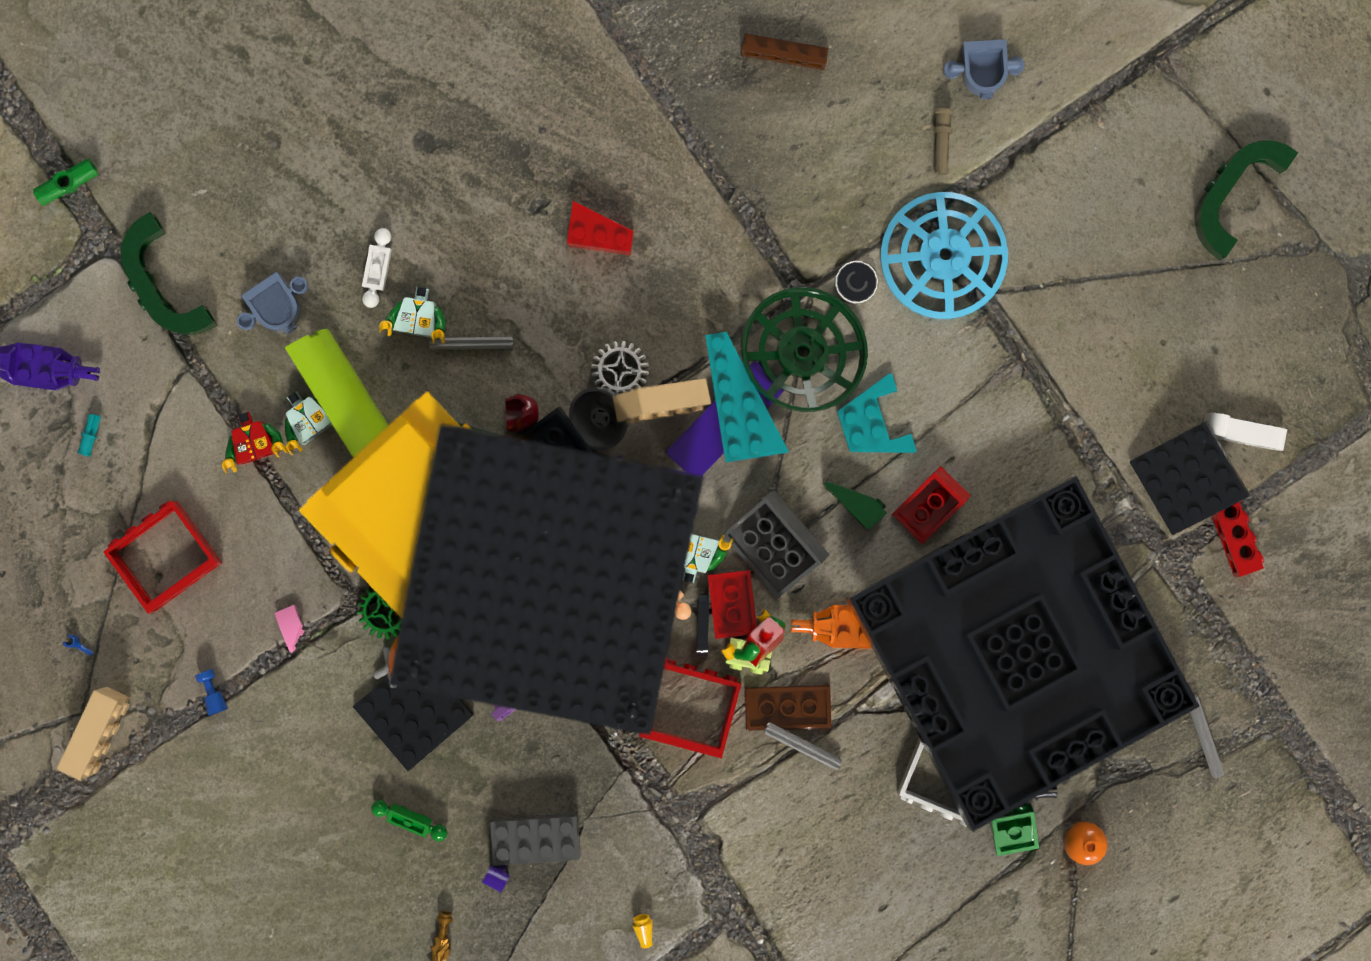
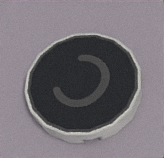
M862 261L846 263L840 268L835 279L836 290L840 297L854 304L869 300L874 295L878 284V278L874 269Z

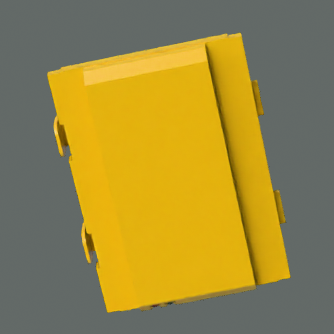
M428 391L421 398L413 402L299 509L301 514L331 545L335 543L329 550L340 564L351 573L357 566L358 569L356 571L401 618L403 617L439 427L441 423L460 426ZM465 423V424L462 426V427L470 428L467 423Z

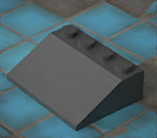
M775 490L769 493L722 534L728 542H730L731 538L733 539L731 546L777 599L818 567L830 555Z

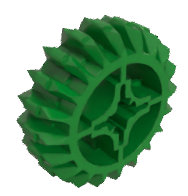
M368 587L366 592L369 596L366 594H361L360 596L365 600V603H357L358 606L363 607V610H358L357 614H363L364 618L358 620L359 623L366 621L367 624L363 626V629L366 630L371 627L372 629L369 633L371 636L378 631L377 638L379 639L382 638L383 633H385L386 639H390L391 632L394 637H398L397 629L400 630L402 618L395 624V611L393 609L388 612L390 613L389 615L387 613L377 615L383 609V605L385 607L390 606L375 590L373 591ZM377 596L378 607L374 612L370 613V604L373 598ZM377 617L383 618L388 623L389 628L377 625L373 619Z

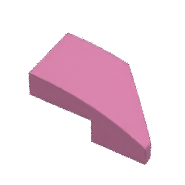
M292 605L274 613L290 652L295 651V645L299 637L304 633L298 609L295 605Z

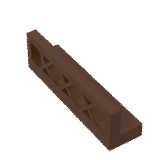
M745 33L741 56L824 71L829 48Z

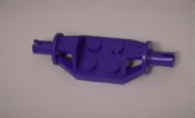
M19 342L0 347V369H3L0 370V378L12 385L58 391L70 385L77 386L80 378L98 381L100 377L99 375L91 374H100L99 367L82 366L80 357H74L62 348Z

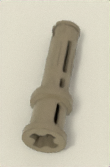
M938 108L934 110L936 114V127H934L936 134L934 174L937 175L948 174L949 134L953 132L951 127L953 109Z

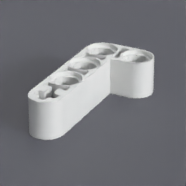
M1220 413L1205 414L1204 421L1207 420L1217 439L1277 451L1284 450L1287 429L1233 419L1229 415Z

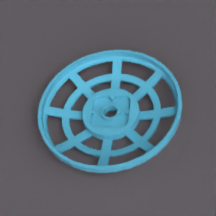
M936 192L914 199L896 213L883 236L880 262L882 273L889 289L904 306L925 317L953 319L973 313L994 296L1001 286L1006 273L1008 248L1001 225L984 205L962 194ZM944 198L965 201L974 205L978 210L971 218L958 211L946 210ZM936 199L937 211L925 214L915 222L904 215L916 205L927 200ZM984 215L990 219L996 228L1001 246H989L984 231L977 224ZM947 216L961 219L966 224L959 232L949 229ZM938 217V230L928 234L920 227L927 220ZM899 222L908 228L902 241L901 254L888 255L889 240L894 227ZM972 229L979 235L983 247H970L966 236ZM914 233L923 240L920 252L907 253L909 241ZM941 249H948L951 252L949 260H943L940 257ZM990 255H1002L1000 273L995 284L990 288L982 280L989 266ZM971 256H983L982 267L978 275L968 267ZM920 260L925 270L918 280L910 269L909 261ZM902 263L904 273L913 285L906 295L895 284L889 270V264ZM963 274L971 281L966 287L953 291L952 279ZM931 277L944 280V292L929 289L925 284ZM975 287L985 294L981 300L972 306L954 311L953 298L965 295ZM919 291L930 297L945 299V312L925 309L916 305L912 300Z

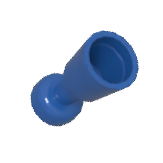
M213 669L195 675L197 682H203L208 695L204 697L208 716L229 709L221 692H215L211 680L215 677Z

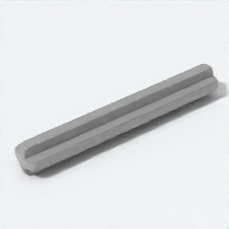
M512 337L445 338L444 344H442L441 338H437L435 344L432 343V338L429 340V348L431 350L512 349L514 346Z
M1194 695L1200 707L1190 713L1211 775L1214 778H1219L1224 775V771L1199 697Z
M768 723L764 729L766 735L835 770H838L842 763L841 758L772 723Z

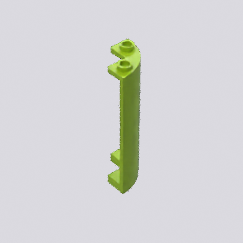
M329 329L318 330L312 336L306 335L284 347L353 458L389 426Z

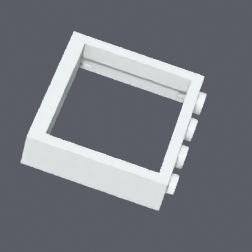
M919 738L897 793L907 803L918 802L921 804L920 807L929 812L935 809L941 812L940 816L952 820L953 817L961 820L960 824L966 826L958 810L907 789L924 748Z

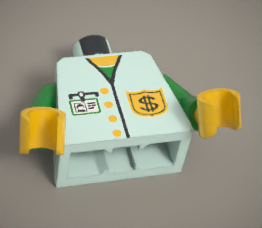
M416 287L415 299L405 297L403 301L398 302L389 312L385 321L380 323L379 333L383 329H387V336H391L392 327H394L393 330L399 333L432 338L433 344H435L437 338H441V342L444 344L446 321L441 309L434 302L427 301L429 289Z
M298 391L287 397L293 408L286 412V449L292 456L294 455L293 450L295 448L300 452L302 451L299 443L306 445L333 426L317 399L309 396L303 400Z
M692 534L683 581L694 583L697 571L706 573L707 570L711 571L723 561L728 549H730L733 539L731 538L730 542L726 543L723 541L724 535L717 541Z

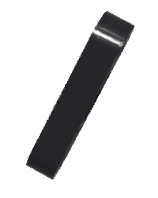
M699 594L697 656H707L709 594Z

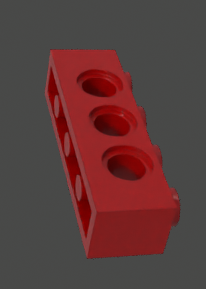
M1242 501L1230 506L1232 508V515L1229 518L1225 515V509L1211 516L1234 577H1242L1264 569L1262 564L1264 563L1262 553L1257 551L1255 545L1257 542L1256 536L1249 529L1247 524L1249 523L1248 515L1242 510L1240 505ZM1235 526L1240 530L1238 537H1234L1232 534V529ZM1242 546H1245L1247 549L1245 557H1241L1239 553Z

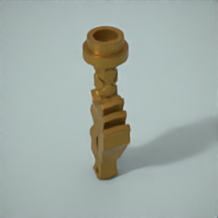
M440 911L437 916L440 930L438 936L434 937V945L430 946L432 961H446L450 956L451 950L447 929L448 924L453 922L452 913Z

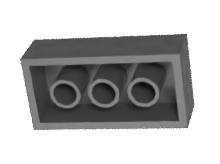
M578 813L493 818L490 822L493 866L580 859Z

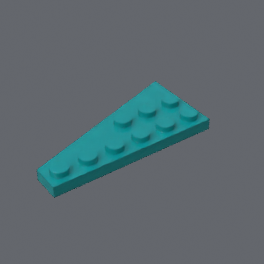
M727 332L705 335L725 463L789 453L756 387L749 379L744 364Z

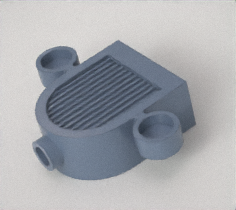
M1006 39L963 42L961 46L962 63L959 64L955 60L948 61L943 68V73L948 79H955L962 72L966 88L973 94L980 96V99L986 100L993 98V94L1006 81L1008 73L1014 76L1019 75L1024 70L1025 63L1020 57H1013L1008 61Z
M275 272L241 295L252 311V314L241 313L237 317V325L243 330H251L254 328L256 321H259L264 327L276 332L285 331L286 334L293 332L297 329L296 324L301 316V306L295 295L307 292L309 288L307 280L299 276L294 277L289 287L282 275Z

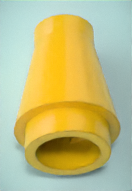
M648 914L635 916L632 927L640 947L649 948L653 946V920L650 919Z

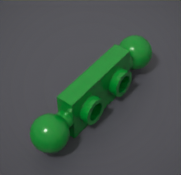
M376 800L371 806V812L374 816H388L386 822L426 838L429 833L431 838L437 842L443 841L447 837L448 832L444 825L437 824L432 826V819L427 818L423 814L410 811L404 806L392 804L391 808H389L383 800Z

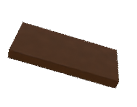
M830 685L745 687L746 731L764 730L768 723H772L784 730L832 728Z

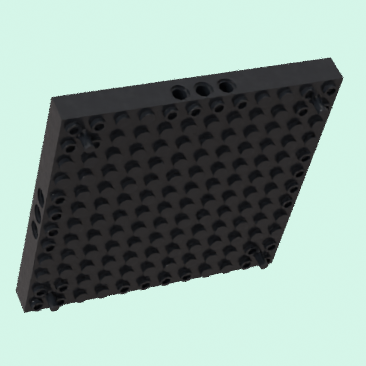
M441 423L389 685L650 735L704 477L700 474Z
M1077 476L1064 480L845 598L965 825L973 832L1200 707Z

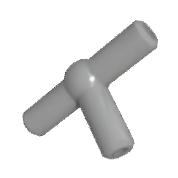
M385 647L383 652L386 665L373 672V676L375 679H379L388 674L390 684L388 656L391 647Z

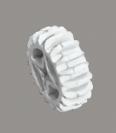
M614 341L613 349L608 344L605 345L606 353L599 349L598 352L602 357L594 356V360L599 362V364L591 365L593 369H598V372L592 373V377L599 376V379L594 381L595 385L602 383V388H608L619 395V392L625 393L626 391L633 390L634 387L637 389L641 388L638 384L639 381L646 384L647 381L641 378V376H648L649 372L642 371V368H646L649 365L648 363L641 364V361L646 356H637L641 351L640 348L633 352L634 344L631 343L627 349L625 348V341H622L621 347H618L617 342ZM619 353L616 363L604 365L609 356ZM625 354L635 359L638 369L628 367L625 364ZM622 359L623 368H626L627 371L621 373L618 381L619 376L616 375L617 371L614 372V369L619 367ZM603 371L615 375V386L606 382L603 377ZM637 375L631 384L621 387L625 376Z

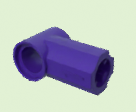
M491 865L482 883L501 893L510 877L507 867L505 865Z

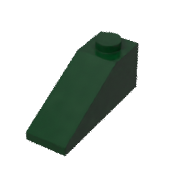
M828 481L823 484L867 531L887 514L884 510L886 506L879 498L874 500L870 496Z

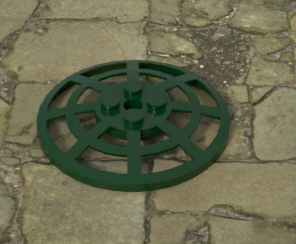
M794 287L770 295L754 309L743 330L741 354L749 379L756 389L768 400L792 411L818 412L838 405L857 388L867 366L868 347L865 332L859 319L843 301L819 289ZM799 296L817 298L829 303L833 307L826 316L813 310L800 309ZM791 297L792 310L780 313L771 321L761 313L772 303ZM839 311L851 324L858 341L845 343L840 330L832 322ZM801 316L811 317L820 321L816 329L802 326ZM792 317L794 328L788 330L785 334L775 326L782 320ZM756 319L765 328L760 338L759 352H747L748 335ZM827 327L835 336L838 345H827L826 340L822 336ZM769 333L779 340L777 351L765 352ZM804 347L808 351V356L801 357L797 349ZM859 350L858 369L853 381L850 382L841 376L846 364V352ZM839 353V364L834 372L825 364L828 355ZM767 360H778L784 369L778 378L770 370ZM749 361L761 362L764 372L773 382L767 391L754 377ZM820 372L829 378L823 385L812 388L811 376ZM790 375L802 378L804 389L788 386L785 384V381ZM834 383L846 389L834 400L817 406L814 394L827 390ZM780 388L792 394L805 395L808 407L790 405L776 399L774 396Z

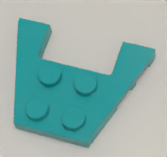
M892 373L886 375L837 411L849 452H917L912 434L893 440L889 439L878 405V397L897 392Z

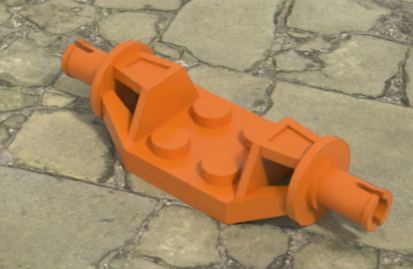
M832 605L817 613L813 611L810 620L791 619V625H800L799 627H791V633H810L812 641L818 640L832 648L872 649L849 605ZM830 617V619L817 620L820 618Z

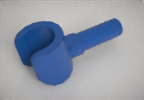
M67 635L72 638L73 642L72 644L63 642L65 647L77 648L89 656L93 655V651L80 643L78 636Z

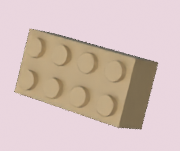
M706 378L638 388L612 396L617 421H626L627 424L638 423L642 420L646 422L657 418L664 419L674 415L691 414V412L704 410L703 406L711 404Z
M109 687L94 690L57 770L78 780L97 774L102 765L100 760L103 754L105 755L110 749L111 743L109 741L112 735H115L119 730L120 723L118 722L129 708L128 701L130 697Z

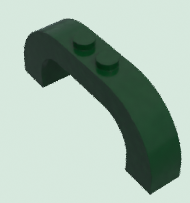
M1262 140L1248 144L1233 154L1226 163L1223 161L1216 170V173H1218L1214 180L1210 179L1204 187L1206 192L1201 198L1195 213L1197 236L1210 254L1222 260L1228 256L1238 241L1222 228L1218 213L1221 204L1245 169L1250 164L1262 163L1281 174L1288 169L1297 156L1298 152L1278 141Z
M151 212L145 214L130 226L121 246V261L124 271L129 278L127 283L130 289L139 296L140 299L137 301L144 311L146 310L158 325L178 334L197 335L218 326L208 307L204 305L184 314L174 313L168 307L150 275L144 259L147 247L154 240L165 235L166 232L155 214Z

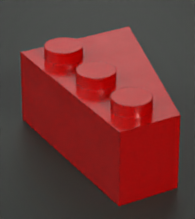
M573 201L567 238L568 247L631 256L634 240L633 230Z

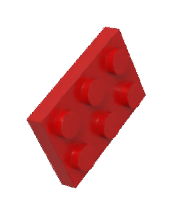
M750 570L708 575L715 639L750 635L757 628Z

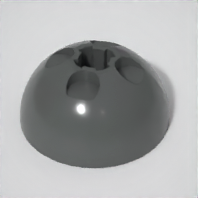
M602 387L585 389L575 396L570 405L569 419L589 448L595 450L610 449L624 438L628 430L629 424L626 421H617L612 396L618 394L612 390Z

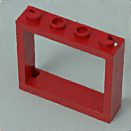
M169 500L165 504L160 505V510L157 513L146 515L142 519L143 523L137 527L134 525L124 532V537L112 540L107 545L108 548L103 551L148 614L155 613L223 563L178 501L170 502ZM175 512L209 559L152 600L118 552Z
M666 658L664 666L666 670L733 687L718 746L651 729L650 735L639 733V737L722 759L742 683L738 681L736 676L728 674L725 677L717 676V671L705 669V672L696 670L697 666L687 663L684 664V667L676 665L675 660Z

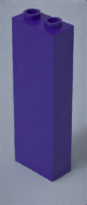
M753 361L750 364V368L754 377L767 391L773 382L764 372L761 362ZM780 388L774 397L777 399L784 390ZM758 391L764 405L768 408L773 402ZM716 401L665 452L685 472L703 476L724 454Z

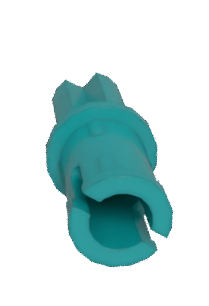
M88 415L84 432H81L82 438L77 454L91 457L95 439H98L96 435L101 421L99 415Z

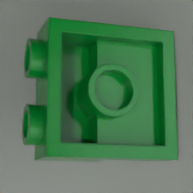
M1024 803L990 822L997 856L1039 849L1035 813L1031 803Z

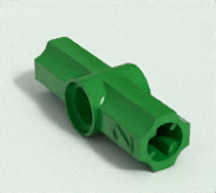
M87 158L66 171L57 172L52 179L32 189L33 194L39 203L45 206L66 193L75 192L79 186L99 175L98 170L91 159ZM69 177V184L63 187V180Z

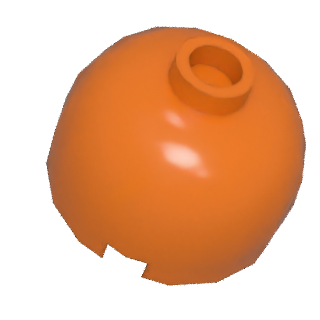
M1088 821L1075 823L1074 826L1066 831L1063 840L1064 849L1068 856L1076 863L1082 865L1098 863L1106 855L1108 849L1107 837L1103 830L1096 824Z

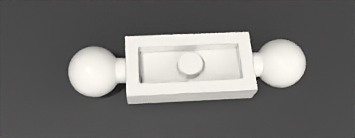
M380 228L375 232L374 238L377 246H369L362 287L369 288L362 297L363 304L369 308H373L379 303L377 290L384 291L392 252L391 248H385L391 241V233L385 228Z

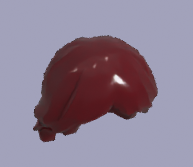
M522 394L506 398L505 408L507 416L505 419L507 420V431L519 434L522 430L529 429L537 423L539 407L533 398Z

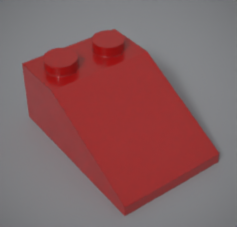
M939 466L892 515L923 544L971 495L942 466Z

